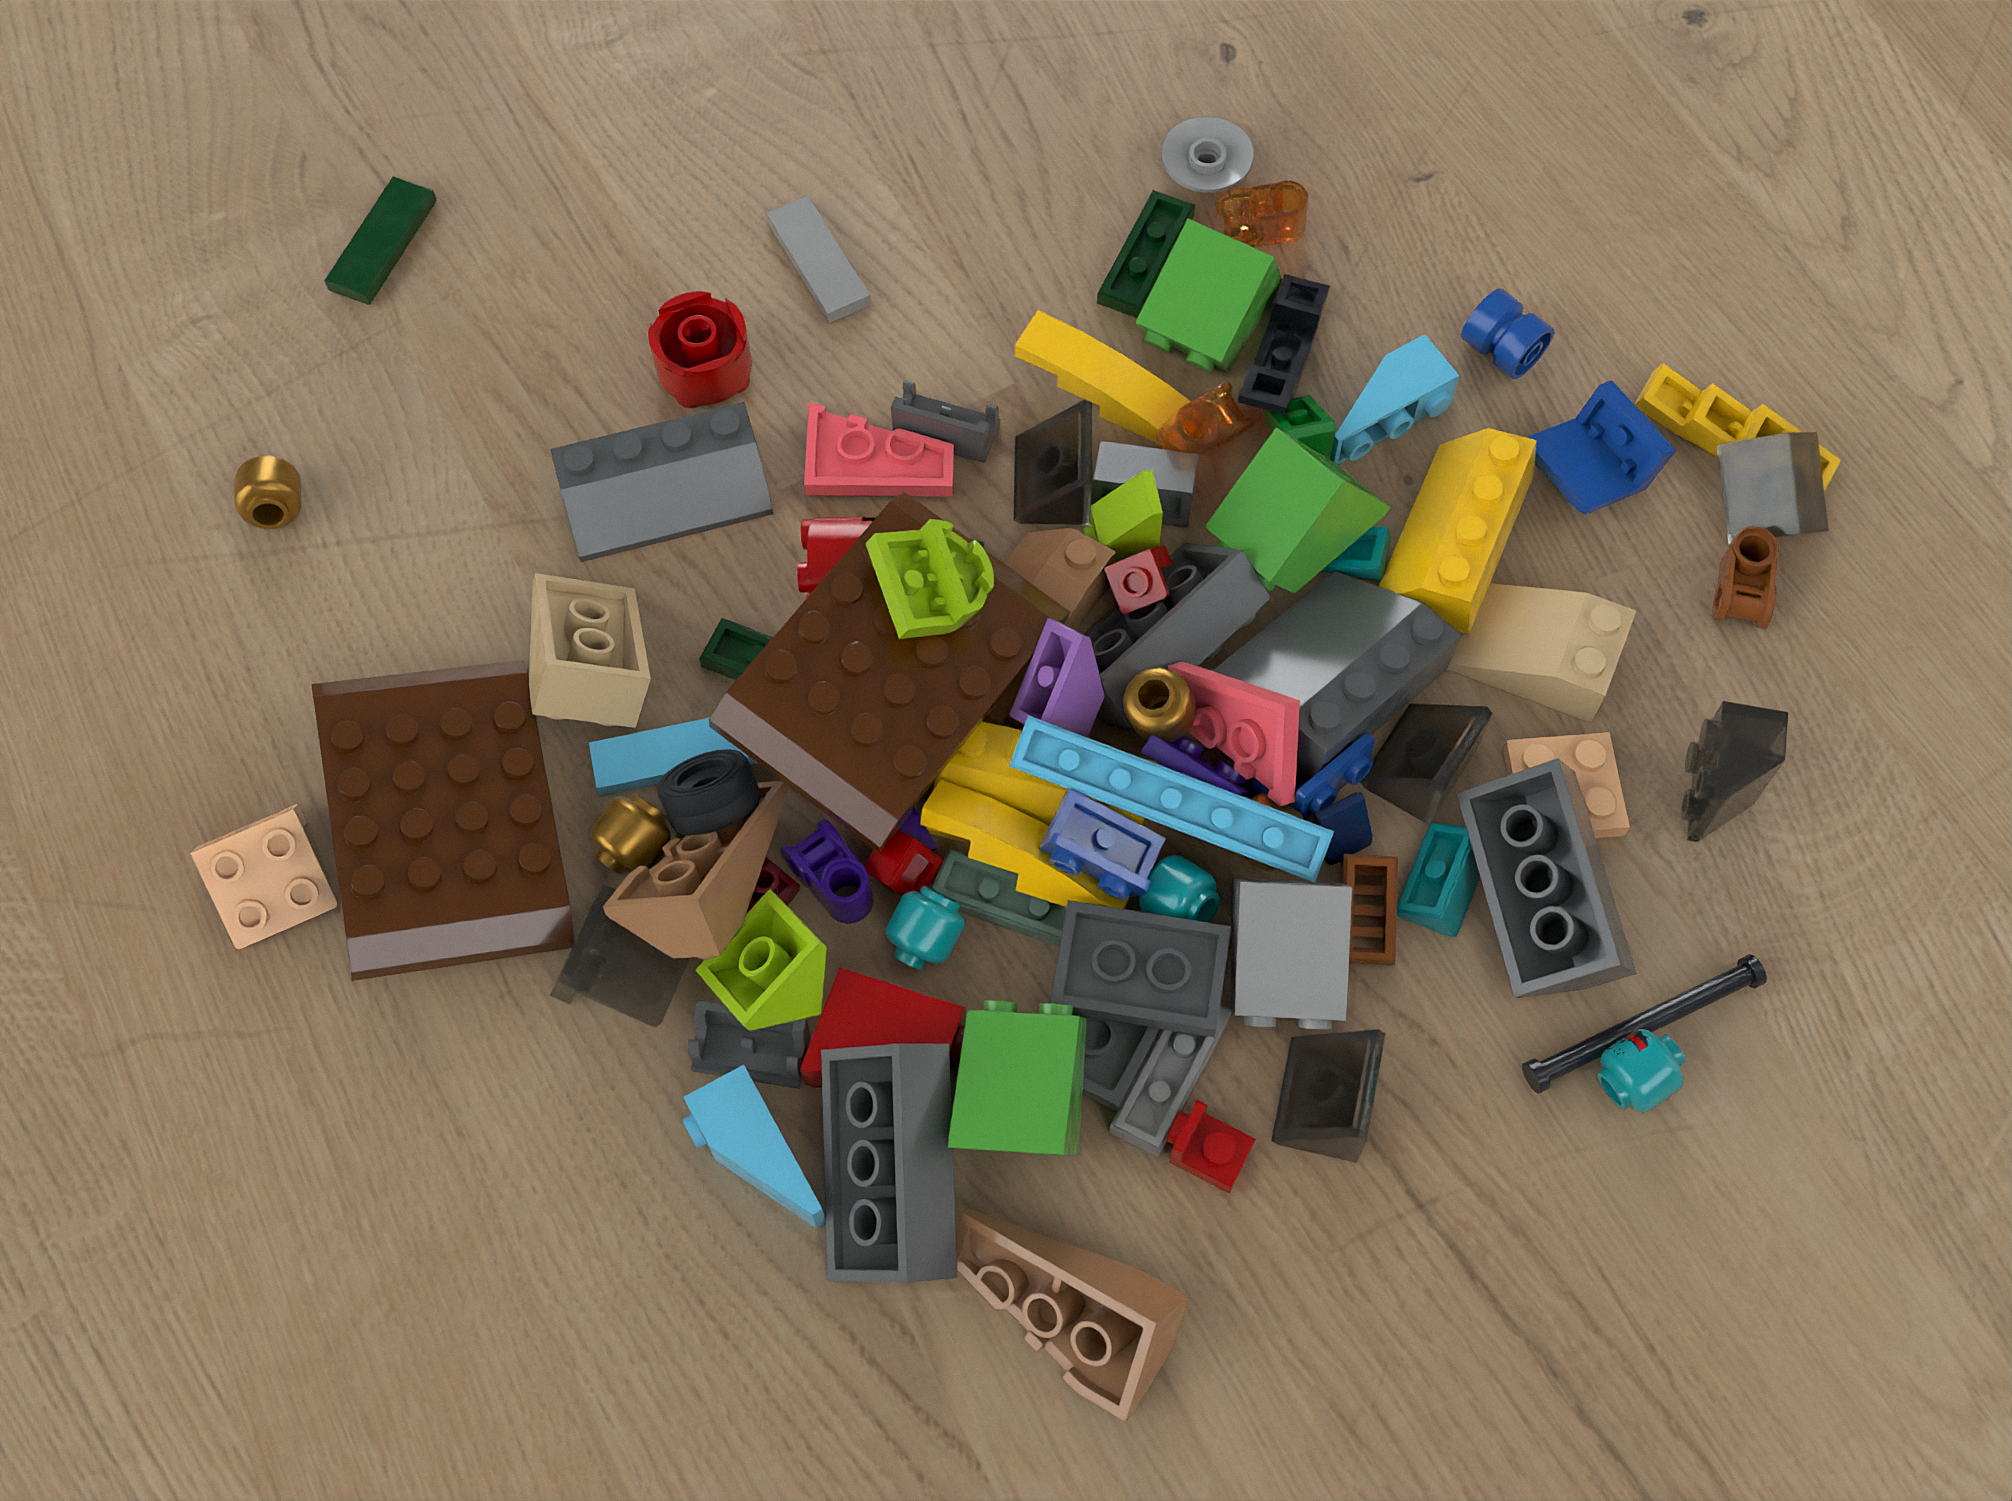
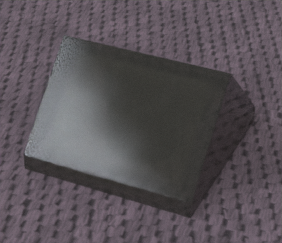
M1087 399L1015 436L1013 520L1017 523L1090 525L1092 498V402Z
M1788 432L1717 445L1728 544L1732 542L1735 535L1741 529L1749 526H1759L1767 529L1775 538L1829 531L1817 432Z
M1410 703L1373 759L1371 770L1360 784L1366 790L1430 825L1479 747L1493 713L1487 706Z
M1375 1029L1291 1037L1271 1141L1280 1146L1356 1163L1367 1142L1386 1033Z

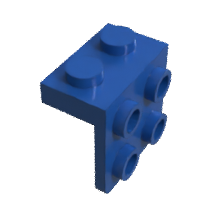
M1612 380L1597 387L1575 419L1528 437L1529 439L1537 440L1535 465L1553 482L1565 496L1566 500L1583 514H1589L1646 490L1676 452L1674 447Z

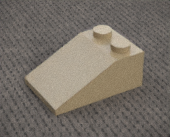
M535 573L532 592L529 665L532 714L546 716L555 720L571 719L594 722L603 726L617 725L636 728L651 677L635 588Z
M1490 583L1470 634L1459 632L1462 636L1447 670L1592 723L1606 696L1636 610L1586 592Z

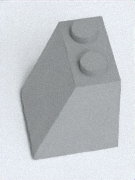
M1233 877L1231 1009L1234 1015L1243 1016L1244 1025L1275 1027L1277 1018H1298V1027L1328 1030L1332 1029V1020L1346 1021L1352 902L1351 886L1340 882Z

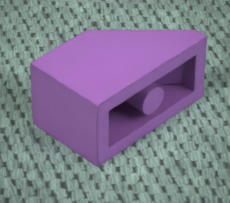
M1048 618L1009 716L1025 724L1029 715L1088 738L1105 697L1091 639L1057 620Z

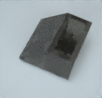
M1723 701L1712 720H1704L1699 741L1690 743L1685 759V772L1692 773L1691 789L1686 790L1681 807V819L1688 821V841L1699 842L1755 804L1785 761L1788 712Z

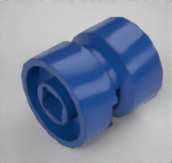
M1498 288L1486 296L1474 309L1462 329L1461 337L1482 355L1492 352L1494 354L1493 364L1510 378L1518 379L1529 371L1541 358L1550 345L1555 332L1554 328L1536 314L1528 313L1523 315V304L1504 289Z

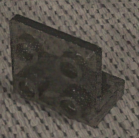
M603 884L588 912L550 996L570 1004L578 993L656 1028L664 1019L691 957L672 958L607 917L603 906L616 890Z

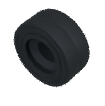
M731 749L710 751L683 761L668 771L662 777L657 787L659 799L665 809L670 825L676 832L683 835H702L726 828L747 816L760 800V790L748 759L740 751Z

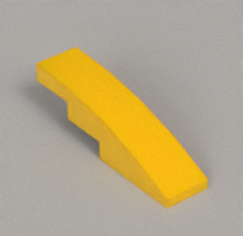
M1037 310L1015 344V357L1057 375V387L1100 406L1099 417L1173 451L1188 452L1207 421L1208 414L1170 385L1128 357L1088 334Z
M1664 363L1652 372L1634 404L1640 411L1673 433L1719 459L1768 482L1816 500L1823 496L1841 462V459L1763 403L1751 411L1715 384H1710L1702 391Z
M943 779L939 780L923 806L920 825L970 840L968 858L1018 874L1015 891L1067 907L1069 900L1125 909L1130 896H1128L1127 900L1115 898L1100 890L1097 886L1099 880L1082 871H1080L1079 875H1073L1058 869L1049 862L1051 855L1038 849L1049 827L1043 822L998 800Z

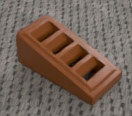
M1344 854L1340 858V883L1352 887L1349 963L1395 965L1397 856ZM1355 875L1382 876V885L1354 884ZM1354 895L1382 896V906L1354 905ZM1353 916L1382 917V927L1353 926ZM1353 937L1382 938L1383 949L1353 947Z

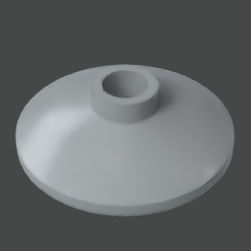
M1200 116L1187 119L1169 131L1162 145L1161 156L1166 172L1176 183L1196 192L1215 193L1231 189L1247 177L1253 165L1254 149L1250 138L1238 125L1219 117Z

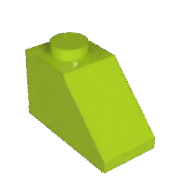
M1153 470L1140 472L1090 507V526L1082 527V533L1116 551L1114 563L1160 546L1163 511Z

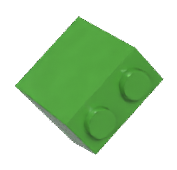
M1188 218L1135 322L1145 335L1143 341L1164 353H1169L1171 347L1188 355L1186 362L1207 373H1211L1214 367L1227 373L1277 295L1282 277L1276 260L1265 252Z
M1275 428L1205 525V528L1220 539L1215 547L1243 550L1264 588L1273 591L1277 585L1295 594L1382 519L1391 507L1327 456L1282 430Z
M984 1000L983 1011L967 1010L948 1148L1079 1155L1087 1019L1081 1016H1072L1073 1005L1039 1003V1014L1017 1013V1002Z

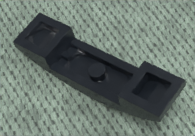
M1284 274L1273 303L1271 318L1254 363L1250 364L1239 393L1238 403L1286 415L1305 369L1330 285Z

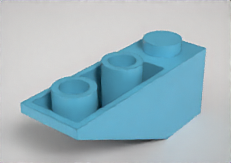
M1425 334L1385 355L1335 434L1330 460L1338 465L1348 459L1351 461L1358 460L1366 455L1373 445L1388 437L1391 439L1398 438L1406 433L1415 422L1428 415L1436 417L1450 407L1454 400L1453 396L1460 375Z

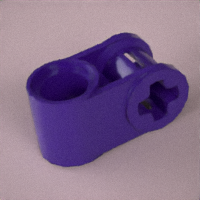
M823 818L817 822V830L793 847L786 844L780 848L782 857L796 878L806 888H809L836 921L845 924L856 923L863 920L870 913L873 906V894L868 873L850 851L835 827L827 819ZM853 885L859 888L855 894L849 897L835 895L844 886Z

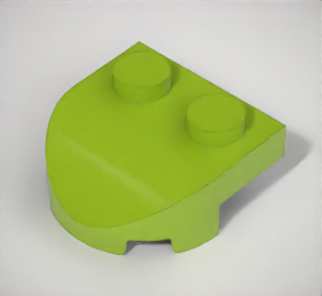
M929 519L920 530L875 533L866 542L868 553L899 639L947 634L959 629L983 607L987 594L994 586L993 568L983 547L976 540L968 543L962 537L952 532L951 530L954 525L950 522Z

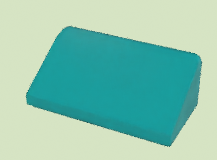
M1430 823L1398 901V917L1446 936L1456 937L1458 935L1480 879L1466 827Z

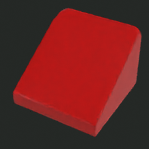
M898 830L880 853L873 850L864 867L869 876L903 896L908 891L920 892L923 885L928 887L944 859L914 837Z

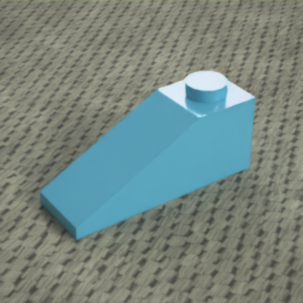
M744 1065L683 1097L691 1114L683 1118L682 1121L697 1149L707 1144L717 1162L816 1229L826 1224L823 1209Z

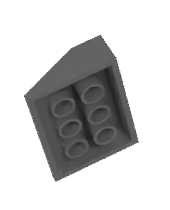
M1334 571L1213 671L1300 700L1296 771L1309 781L1366 732L1373 735L1445 672L1462 634L1422 602Z

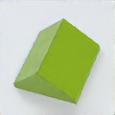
M769 889L746 914L743 924L721 956L705 959L697 967L696 972L738 1021L749 1031L821 1015L827 947L778 895Z

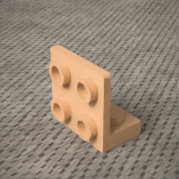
M295 804L201 844L190 853L225 928L237 949L245 948L332 910L338 904L337 898L304 830L307 822L299 804Z

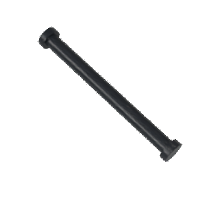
M1748 954L1738 959L1736 967L1540 1062L1533 1058L1523 1063L1522 1070L1525 1079L1532 1090L1539 1094L1550 1088L1551 1081L1600 1058L1606 1049L1637 1029L1654 1032L1746 986L1755 989L1765 984L1767 976L1764 967L1754 955Z

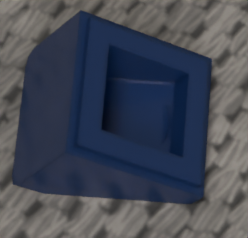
M1355 792L1315 813L1313 824L1334 831L1324 857L1327 864L1334 865L1340 862V858L1344 854H1355L1371 845L1373 835L1365 797L1361 792Z

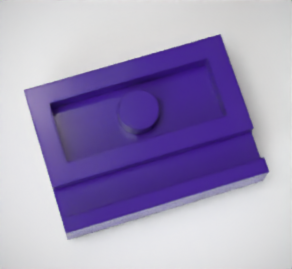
M1185 735L1174 742L1168 743L1159 737L1150 736L1141 751L1168 769L1242 797L1246 795L1252 798L1255 793L1253 789L1243 784L1246 779L1233 769V765L1223 760H1220L1217 766L1213 765L1199 756L1204 748Z

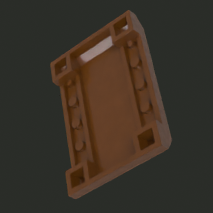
M905 492L891 500L727 690L709 719L710 728L878 853L892 839L912 814L914 805L1030 663L1047 619L1051 618L1065 624L1070 615V611L985 550L993 568L994 586L987 594L983 607L967 623L951 633L899 639L868 553L866 542L875 533L920 530L929 519L943 520ZM952 528V532L962 537L968 543L972 542V540L957 529Z
M519 660L311 684L352 981L573 948L574 935L570 901L536 715L532 714L529 677L524 661Z

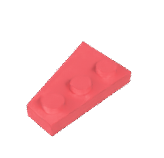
M809 402L804 475L805 495L899 496L905 492L909 496L953 497L954 444L901 428H897L894 431L869 425L867 418L853 414L845 418L826 412L825 406Z
M1184 661L1168 665V669L1175 671L1184 678L1196 702V716L1188 733L1208 749L1217 747L1235 761L1233 769L1247 780L1255 777L1269 789L1267 796L1280 807L1295 802L1300 700Z

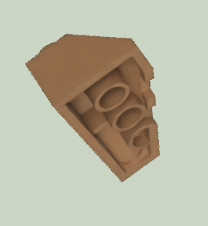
M1074 528L1028 532L1008 556L1004 564L1070 611L1068 620L1064 625L1077 630L1111 586L1104 567L1114 564L1116 551ZM1029 664L984 719L1001 726L1008 722L1011 718L1009 716Z
M782 781L757 783L760 790V800L757 806L743 819L715 832L702 835H688L683 839L673 838L662 847L665 858L650 870H648V867L640 865L623 880L603 906L606 916L672 958L697 957L699 959H711L721 956L744 922L789 790L788 786Z
M969 1208L962 1211L956 1230L957 1270L995 1309H1006L1025 1328L1028 1333L1024 1339L1037 1352L1044 1348L1066 1371L1062 1378L1076 1393L1126 1422L1133 1415L1174 1347L1190 1297L1138 1268Z

